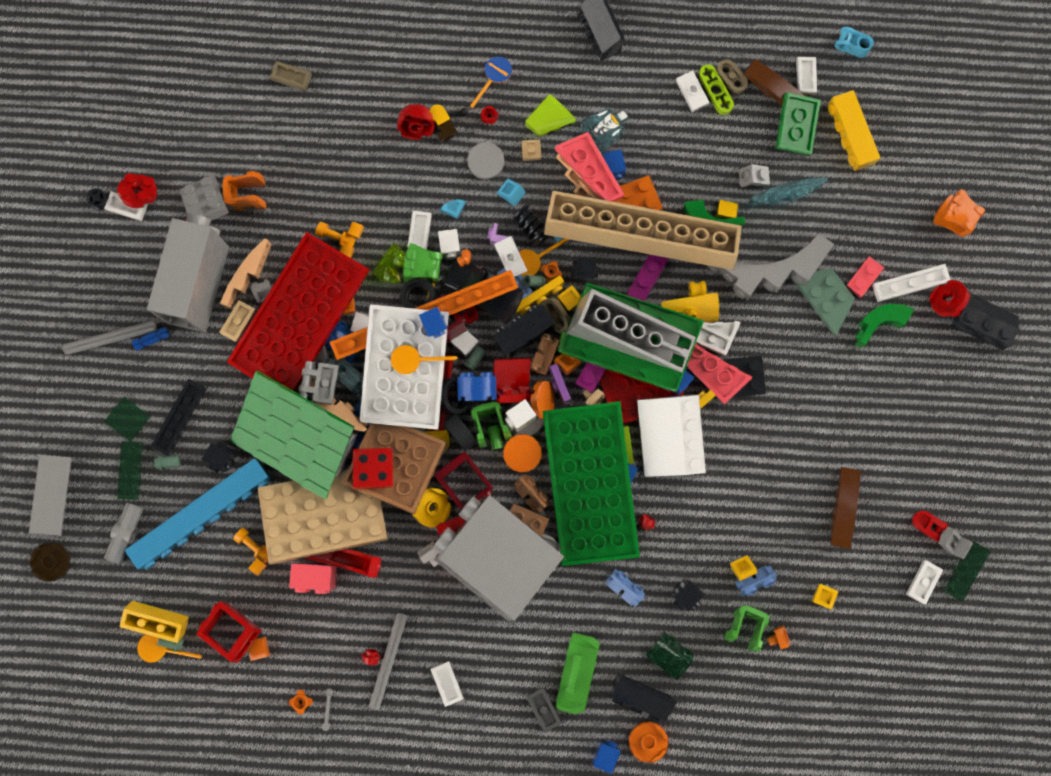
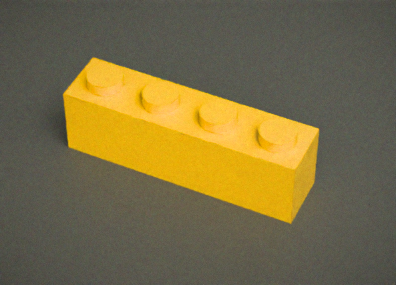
M854 90L832 97L828 103V111L830 115H833L835 129L841 135V144L848 153L850 166H853L854 171L876 164L880 159V155Z

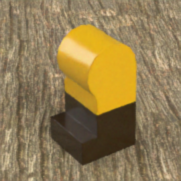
M437 104L433 105L430 111L434 122L441 131L437 134L441 143H444L457 136L458 133L444 107Z

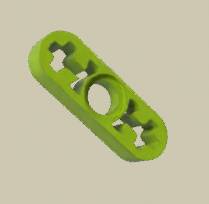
M709 64L702 66L698 75L699 80L716 111L720 115H728L734 106L730 94L715 67ZM705 71L707 73L711 72L710 79L707 75L704 76ZM711 87H720L721 93L714 94L711 91ZM722 101L724 104H728L727 109L725 107L721 108Z

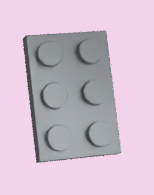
M214 174L179 189L187 214L201 215L212 221L229 213Z

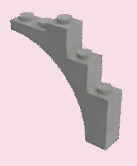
M818 234L809 245L797 254L781 261L758 265L736 262L733 270L707 266L712 271H718L723 274L727 281L735 282L733 287L734 293L741 299L746 298L749 300L760 283H763L767 290L777 293L789 275L798 284L803 283L806 285L831 251L834 243Z

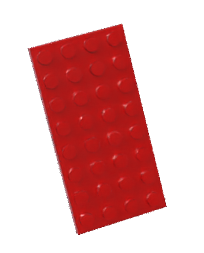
M306 232L228 358L227 363L252 379L258 370L296 392L303 380L302 369L305 368L306 361L314 363L370 269Z

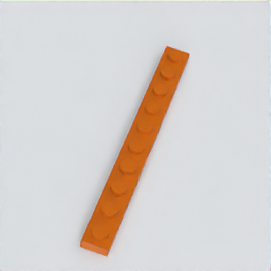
M509 270L414 309L431 310L439 307L440 311L449 312V315H452L515 290L518 286L512 271ZM368 327L330 342L337 360L366 349Z

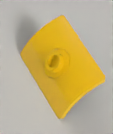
M718 293L661 302V306L704 320V322L713 323L719 320Z

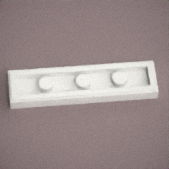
M946 264L874 283L872 287L877 302H882L936 287L940 284H947V281L951 279Z

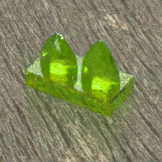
M393 242L372 272L374 277L380 282H401L398 272L393 268L394 265L404 266L406 254L399 245Z

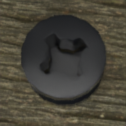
M95 188L88 192L87 201L96 210L102 211L105 210L104 208L109 196L101 189Z

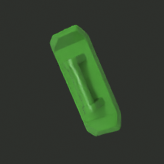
M572 633L555 708L557 710L573 714L585 712L600 645L595 638Z

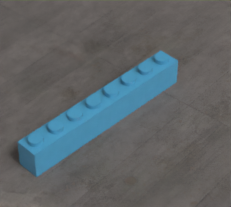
M254 458L128 547L125 552L137 570L152 568L156 564L155 561L157 559L169 556L172 553L171 549L176 546L181 547L189 541L188 537L193 534L196 536L204 531V526L209 522L213 524L221 518L220 515L225 511L228 513L237 507L236 503L240 500L245 501L253 496L252 492L257 488L267 486L269 484L268 481L272 477L261 461Z

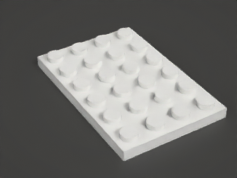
M370 304L360 422L438 430L445 360L420 361L417 370L410 374H400L395 371L391 364L393 351L402 345L412 346L418 351L420 357L445 356L448 329H445V334L435 339L433 335L428 337L419 317L420 314L429 310ZM440 311L448 327L449 312Z

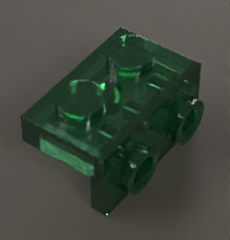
M666 632L660 635L657 642L646 654L648 658L676 680L691 666L694 655L688 648L683 647L672 635H668Z

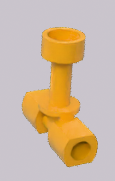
M320 221L315 230V235L324 238L326 235L340 241L339 245L342 246L340 252L351 258L354 253V243L356 239H360L364 227L352 221L349 231H344L341 234L328 229V224Z
M242 527L235 534L233 540L238 544L243 542L255 552L254 557L256 559L248 569L259 576L268 566L266 564L268 562L267 548L265 545L260 547L248 537L250 532Z

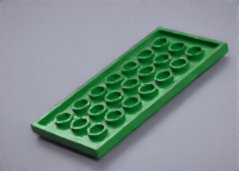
M620 401L543 411L560 554L564 556L561 560L562 566L640 557Z

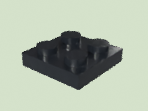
M762 356L723 360L752 377L733 397L766 394Z

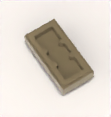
M276 61L270 79L306 91L312 73Z

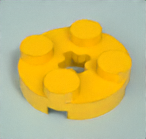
M437 488L426 489L415 515L412 514L413 517L421 525L431 528L444 523L451 510L447 494ZM433 503L435 509L429 511V507Z

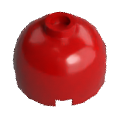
M410 104L400 111L397 120V130L401 131L403 137L410 140H421L420 136L427 135L428 138L433 134L435 122L431 111L426 106Z

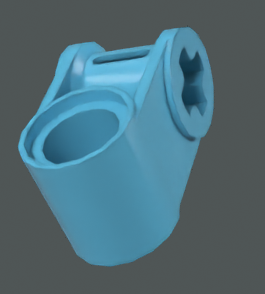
M842 27L840 38L835 42V48L859 58L867 56L874 43L872 37L853 28ZM860 44L865 45L866 48H862Z

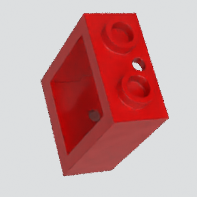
M219 601V603L212 607L208 618L201 622L196 635L228 661L239 663L262 630L229 603ZM224 612L245 627V630L230 650H227L209 635V632Z

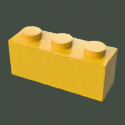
M131 601L123 610L120 627L178 643L185 635L189 616Z

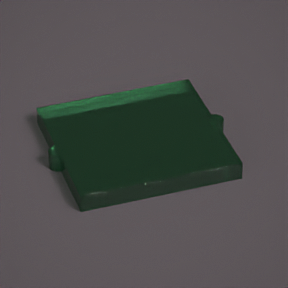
M123 397L116 407H112V412L104 422L131 442L138 432L143 430L142 427L151 416L126 397Z

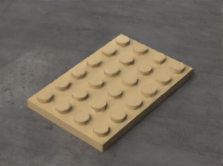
M348 469L342 470L334 479L326 499L304 488L294 480L259 487L258 494L269 564L272 565L388 540L381 500L343 485L342 481Z

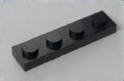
M190 379L187 380L150 447L170 456L204 395L206 387Z

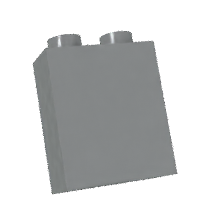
M188 213L186 221L174 218L171 220L147 310L169 325L206 333L229 246L219 236L221 231L210 226V219Z
M490 495L481 502L473 496L458 514L465 520L460 529L455 533L447 527L433 544V547L440 551L434 561L507 621H515L564 556Z

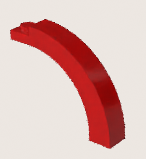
M349 548L305 557V559L344 568L371 578H377L382 559L381 557Z

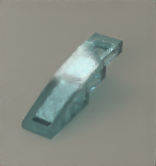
M826 177L788 182L751 197L748 203L753 209L767 200L773 206L788 197L792 204L824 186L828 180Z

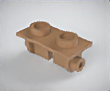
M546 333L544 336H541L539 350L531 362V371L543 375L547 374L559 345V339L552 338L551 335Z
M525 474L513 484L515 486L514 489L522 498H525L527 495L530 496L526 503L534 512L536 511L539 514L550 504L547 495L536 487L535 481L530 476Z
M513 503L510 512L537 535L542 537L549 519Z

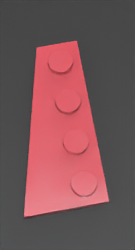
M589 132L555 146L556 152L601 200L615 202L624 197L623 191Z
M695 344L687 368L709 390H712L716 397L725 405L752 377Z

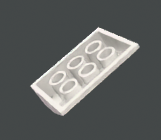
M692 394L637 400L644 477L706 473L699 395Z

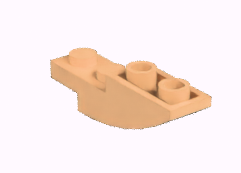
M316 379L310 380L309 387H315ZM333 398L332 405L313 402L355 426L354 430L367 432L368 428L366 426L368 423L360 422V417L358 418L353 413L355 409L349 402L344 403L340 400L335 405L337 401L335 398Z

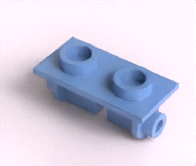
M765 565L757 569V574H754L756 576L755 579L752 576L742 581L738 579L735 584L740 589L741 597L745 595L751 596L762 587L768 588L772 586L777 576L776 572L773 573L772 567Z
M614 569L612 575L605 581L607 586L617 594L624 590L625 592L621 595V598L631 606L634 605L636 607L645 596L643 589L638 584H633L628 580L627 575L622 571Z

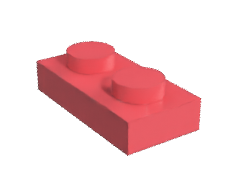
M869 256L847 283V289L861 298L884 267Z

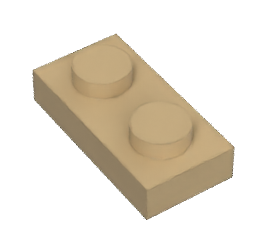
M238 300L219 333L238 343L257 310Z

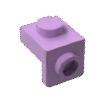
M494 223L493 228H489L487 239H490V245L492 246L508 238L497 235V223Z

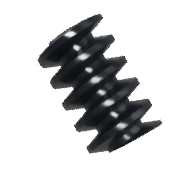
M527 203L517 211L513 221L519 222L518 227L523 228L522 232L528 234V240H532V245L536 246L546 241L550 236L544 235L545 227H542L544 220L538 222L537 219L540 215L533 216L532 214L535 209L528 210L530 203Z

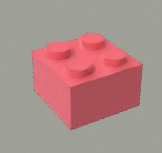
M291 564L289 588H295V592L307 593L310 592V589L315 590L316 594L330 593V590L336 588L337 567L319 564Z

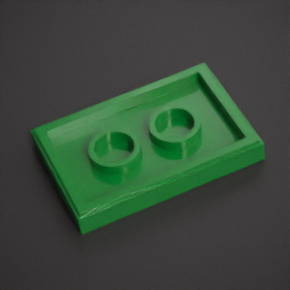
M788 92L784 93L775 149L807 156L812 155L821 103L820 99Z

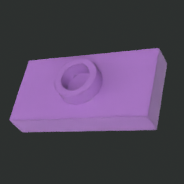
M551 365L549 367L553 379L551 385L554 392L558 391L562 404L570 401L571 397L558 365Z

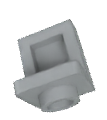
M751 164L739 170L741 187L749 185L766 187L770 185L769 167Z
M947 527L945 532L941 534L938 542L946 552L961 559L965 558L973 545L970 540L961 537L951 527Z

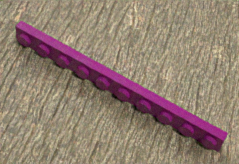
M649 254L626 295L645 301L669 258ZM587 362L575 385L593 393L606 369Z

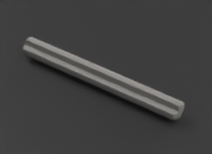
M152 320L66 343L62 346L63 352L69 355L157 331V325Z
M398 613L396 615L370 700V709L379 710L407 620V615Z

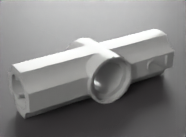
M126 503L119 522L113 526L110 537L112 539L104 559L118 564L122 563L126 553L125 550L136 537V527L143 508Z

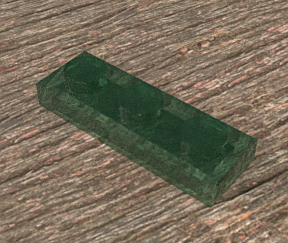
M121 441L117 499L139 500L143 442Z
M971 541L973 545L965 558L959 561L944 589L945 593L961 602L964 601L990 553V550L974 541Z

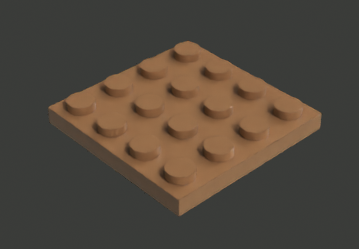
M370 423L358 449L393 447L394 487L355 490L415 515L447 443L411 427ZM353 461L342 481L343 485L354 489Z

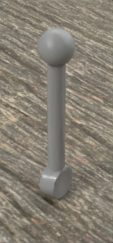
M330 688L325 691L327 700L325 721L322 725L324 731L330 728L328 721L330 700L333 694V690Z

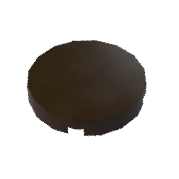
M55 542L42 544L32 552L30 558L31 571L39 580L46 582L57 581L69 571L71 556L62 544Z

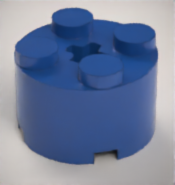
M474 372L460 373V377H457L458 401L463 400V397H465V401L490 399V396H492V400L497 399L496 376H493V372H481L480 376H474Z

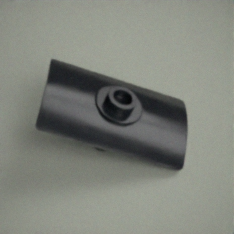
M455 258L438 292V298L444 294L449 295L481 282L485 271L472 264L460 267L457 258ZM466 309L457 312V314L462 313L464 315Z
M481 268L485 271L481 281L497 276V274L487 268ZM518 287L515 290L475 306L507 324L518 309L524 290Z

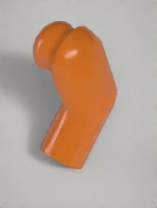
M464 249L461 251L462 256L457 258L460 267L469 265L472 260L471 252Z

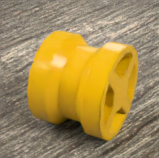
M705 280L699 283L689 281V297L707 294Z

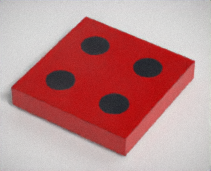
M393 447L353 449L354 489L394 487Z

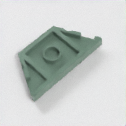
M833 269L816 271L806 285L803 283L798 284L791 276V280L833 335H836L855 298Z

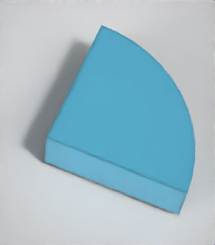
M460 199L445 203L440 211L458 219L466 202Z

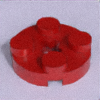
M132 173L126 174L117 188L118 196L123 201V204L131 208H143L144 204L149 202L152 204L158 194L155 180L152 177L134 175Z
M949 280L947 284L943 286L940 284L932 291L929 301L936 314L944 317H957L968 304L971 294L962 282ZM953 295V298L951 300H946V298H950Z

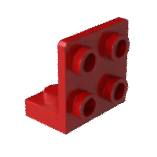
M531 359L494 360L493 376H496V401L499 403L522 402L524 399L527 402L531 401V395L534 394L529 388Z

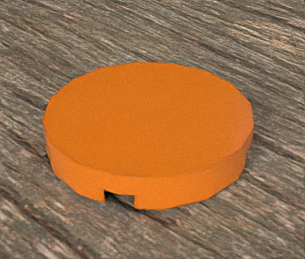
M538 381L533 386L535 392L531 395V408L536 416H538V419H544L543 411L554 410L555 393L550 382Z
M528 434L514 435L505 443L503 449L504 460L507 466L517 472H528L534 469L539 464L542 456L538 441Z
M651 721L641 722L630 732L628 738L629 748L638 760L649 763L656 762L666 753L668 736L657 723Z

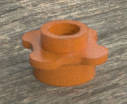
M556 261L541 266V272L544 273L546 282L549 283L559 275L562 277V272L559 271Z
M303 690L297 691V695L289 700V705L298 714H303L305 709L313 703L312 698H308Z

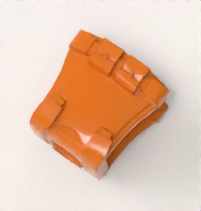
M249 171L247 175L237 177L232 175L225 176L223 179L224 202L237 211L250 207L260 210L266 209V202L256 195L238 197V188L266 186L264 177L259 172Z
M960 189L954 196L951 194L942 202L934 215L932 223L945 227L956 235L964 237L973 232L985 209L978 206L966 194L967 192Z

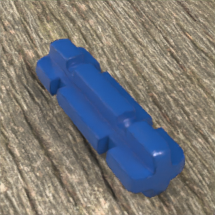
M162 327L158 331L141 336V339L132 340V345L135 350H140L144 346L147 347L161 341V338L169 337L170 334L166 327Z

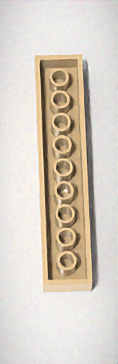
M552 191L544 235L733 270L738 257L742 226Z

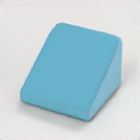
M507 179L497 192L499 196L513 206H516L526 193L520 184L510 179Z

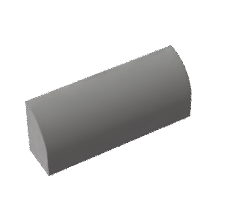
M39 455L29 533L62 536L71 457Z

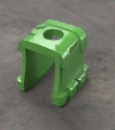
M410 243L404 263V282L414 278H423L430 283L437 284L443 254L429 251Z
M498 402L486 403L473 408L471 411L474 425L478 432L476 437L480 448L487 447L479 422L480 418L497 413L505 441L512 437L509 426L505 425L502 409Z
M741 606L734 611L733 615L735 617L730 630L726 631L724 640L733 642L737 639L745 615L757 620L747 649L759 652L763 645V641H761L763 630L769 623V616L753 607Z

